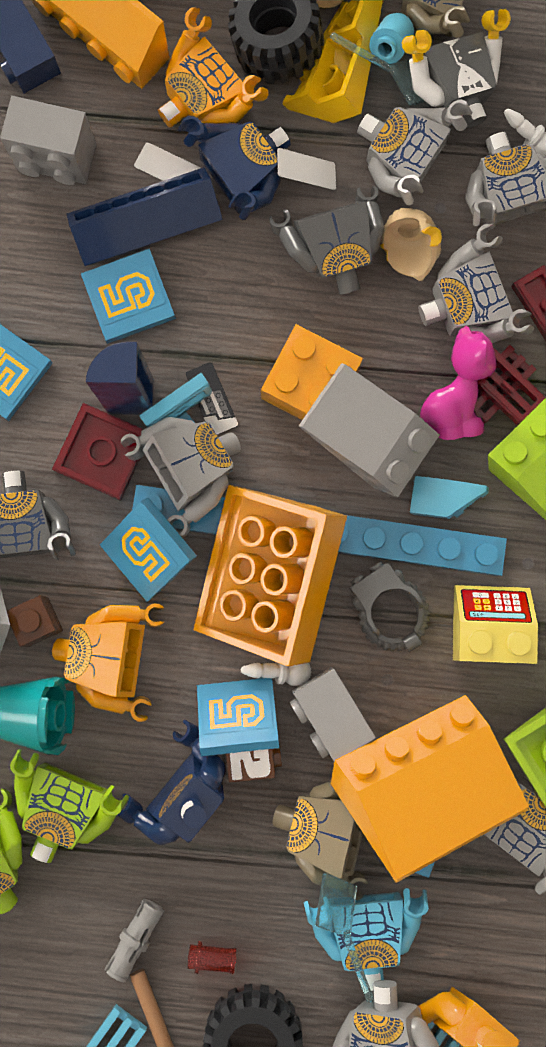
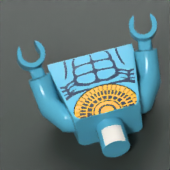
M405 888L403 891L404 908L403 899L399 892L363 895V898L360 900H354L351 897L327 899L323 896L321 897L323 904L318 908H311L308 901L304 902L307 920L312 925L315 938L331 959L342 961L344 970H360L361 989L365 991H373V983L378 980H384V967H394L400 964V955L409 951L420 928L422 916L429 909L427 890L423 889V894L419 898H411L409 888Z

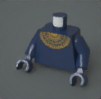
M185 117L178 127V131L188 132L183 142L187 147L193 146L196 141L202 142L198 145L200 160L230 201L229 208L234 207L237 213L240 214L239 218L246 220L251 212L270 205L281 182L278 175L277 149H287L291 146L285 131L278 127L266 136H263L253 122H246L244 124L202 123L197 117Z
M183 720V723L187 726L186 734L182 735L174 731L173 738L175 741L192 748V753L149 804L146 811H143V806L138 801L128 795L129 800L126 808L117 815L126 823H134V826L159 845L175 842L179 837L188 843L192 841L224 800L223 779L226 772L225 764L218 755L201 756L199 727L187 720Z

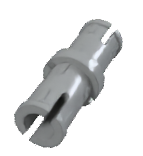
M143 899L128 928L122 930L119 936L121 941L104 969L115 980L126 982L141 952H146L150 945L148 939L164 913L162 907L155 902Z

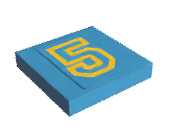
M150 249L81 273L107 344L176 319Z
M0 324V415L7 421H10L53 363Z
M149 498L142 500L100 544L146 602L153 599L197 557Z
M272 678L197 685L201 756L279 748Z

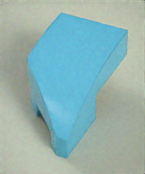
M415 476L410 513L450 519L452 516L458 518L465 512L464 510L480 497L486 496L489 492V487L461 481Z

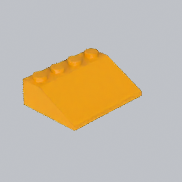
M228 485L193 630L286 666L309 663L347 516L317 506Z
M466 695L336 759L330 783L396 883L520 815L529 808L489 724Z

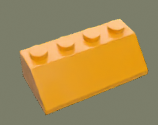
M32 0L35 7L43 15L49 17L51 14L59 21L61 28L71 38L76 39L78 36L86 43L87 49L95 58L100 61L106 59L112 64L116 74L126 83L132 81L143 89L170 59L163 20L138 0Z

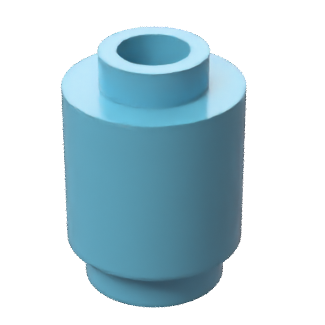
M393 13L387 15L371 36L369 43L370 51L376 60L384 64H393L402 58L405 53L402 48L403 39L406 36L414 35V27L410 18L402 13Z

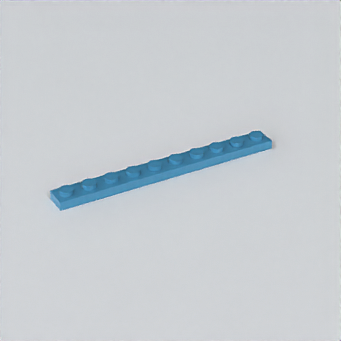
M136 485L133 509L142 500L149 498L167 520L173 515L182 516L185 513L184 509L180 511L176 509L165 489ZM221 497L218 505L198 522L192 521L190 523V531L216 535L225 497ZM346 515L347 520L338 553L502 576L506 538ZM181 520L173 522L172 526L174 529H184V524Z

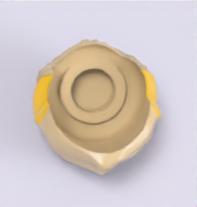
M400 208L394 211L393 215L389 216L387 223L384 225L385 229L380 246L385 250L387 254L386 260L395 271L413 277L418 281H423L440 255L441 231L425 212L412 208Z

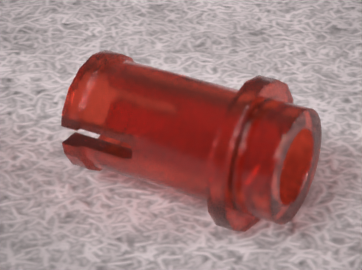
M198 941L197 945L190 944L187 969H194V974H199V970L234 974L236 948L203 946L202 941Z

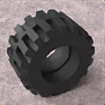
M234 0V8L230 9L228 15L230 21L228 28L238 62L241 63L242 69L247 74L251 72L252 75L261 79L265 78L268 84H274L275 80H281L283 84L288 83L290 77L295 76L298 79L304 76V69L310 71L315 66L314 59L320 58L322 54L321 46L324 45L319 5L316 0ZM275 27H290L288 30L278 35H263L265 32Z
M245 984L244 991L238 992L235 987L228 991L226 999L221 996L216 1002L214 1011H210L203 1039V1047H233L230 1042V1036L235 1030L246 1024H259L268 1028L277 1039L275 1047H303L301 1022L299 1015H295V1007L291 1001L287 1003L284 1001V994L278 990L271 994L269 993V986L262 984L260 990H253L252 984Z

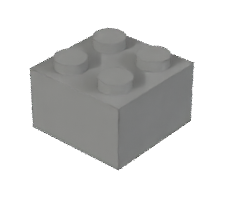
M11 95L0 139L16 169L30 177H39V174L51 176L57 182L66 185H74L75 182L86 184L96 148V141L86 113Z
M329 667L292 690L296 698L290 701V704L301 723L303 724L309 720L315 729V732L311 733L310 737L322 758L330 754L335 762L336 759L364 746L376 738L334 668Z

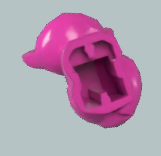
M464 326L456 336L451 355L452 365L458 376L451 384L430 393L420 412V418L439 434L438 438L443 440L474 437L485 432L483 421L474 413L478 397L477 380L484 379L494 373L496 370V357L492 342L484 333L471 331L469 327Z

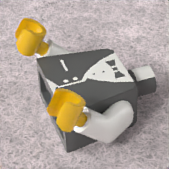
M506 9L498 11L496 25L494 23V10H488L483 14L481 19L482 26L488 31V36L485 37L483 32H478L431 46L430 33L426 30H418L415 36H406L402 41L403 50L407 54H412L409 65L415 94L434 108L449 107L456 100L466 101L473 112L472 115L462 116L467 123V128L477 126L487 118L482 104L485 103L496 89L503 39L499 36V31L505 30L510 24L511 19L510 13Z

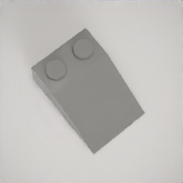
M343 363L340 364L299 424L302 430L370 486L396 497L400 495L439 437V434L416 413Z

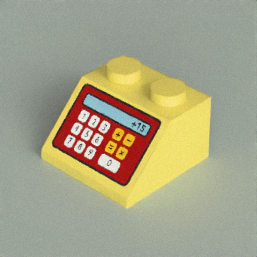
M454 585V661L537 664L538 623L530 588Z

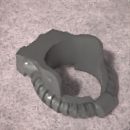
M381 561L370 568L372 572L370 575L364 578L361 574L350 582L352 587L349 589L354 596L352 603L360 611L358 618H360L359 625H362L363 628L361 630L363 633H366L365 637L369 638L372 644L375 643L377 644L376 647H383V650L386 651L387 649H390V651L396 649L402 651L405 648L410 653L422 645L420 637L425 635L424 631L428 629L427 622H430V618H428V615H430V610H428L429 604L426 603V597H423V592L419 591L416 585L413 586L412 582L405 581L401 570H393L389 563L384 565ZM400 592L406 595L416 607V625L413 632L403 639L387 638L381 635L374 625L371 617V608L374 601L384 593Z

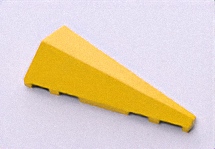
M351 0L349 3L347 1L342 2L323 34L324 45L321 46L322 54L320 58L314 60L315 66L310 71L307 69L303 70L304 76L299 78L301 84L295 94L285 96L282 104L288 110L331 123H336L362 113L373 56L369 43L379 24L383 0Z

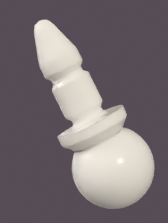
M506 109L504 115L510 126L516 128V131L526 138L523 145H532L536 153H541L546 157L545 128L542 125L535 128L520 113Z
M278 662L252 663L241 667V673L253 678H275L277 684H284L286 682L291 686H301L309 680L311 667L309 663L286 666Z

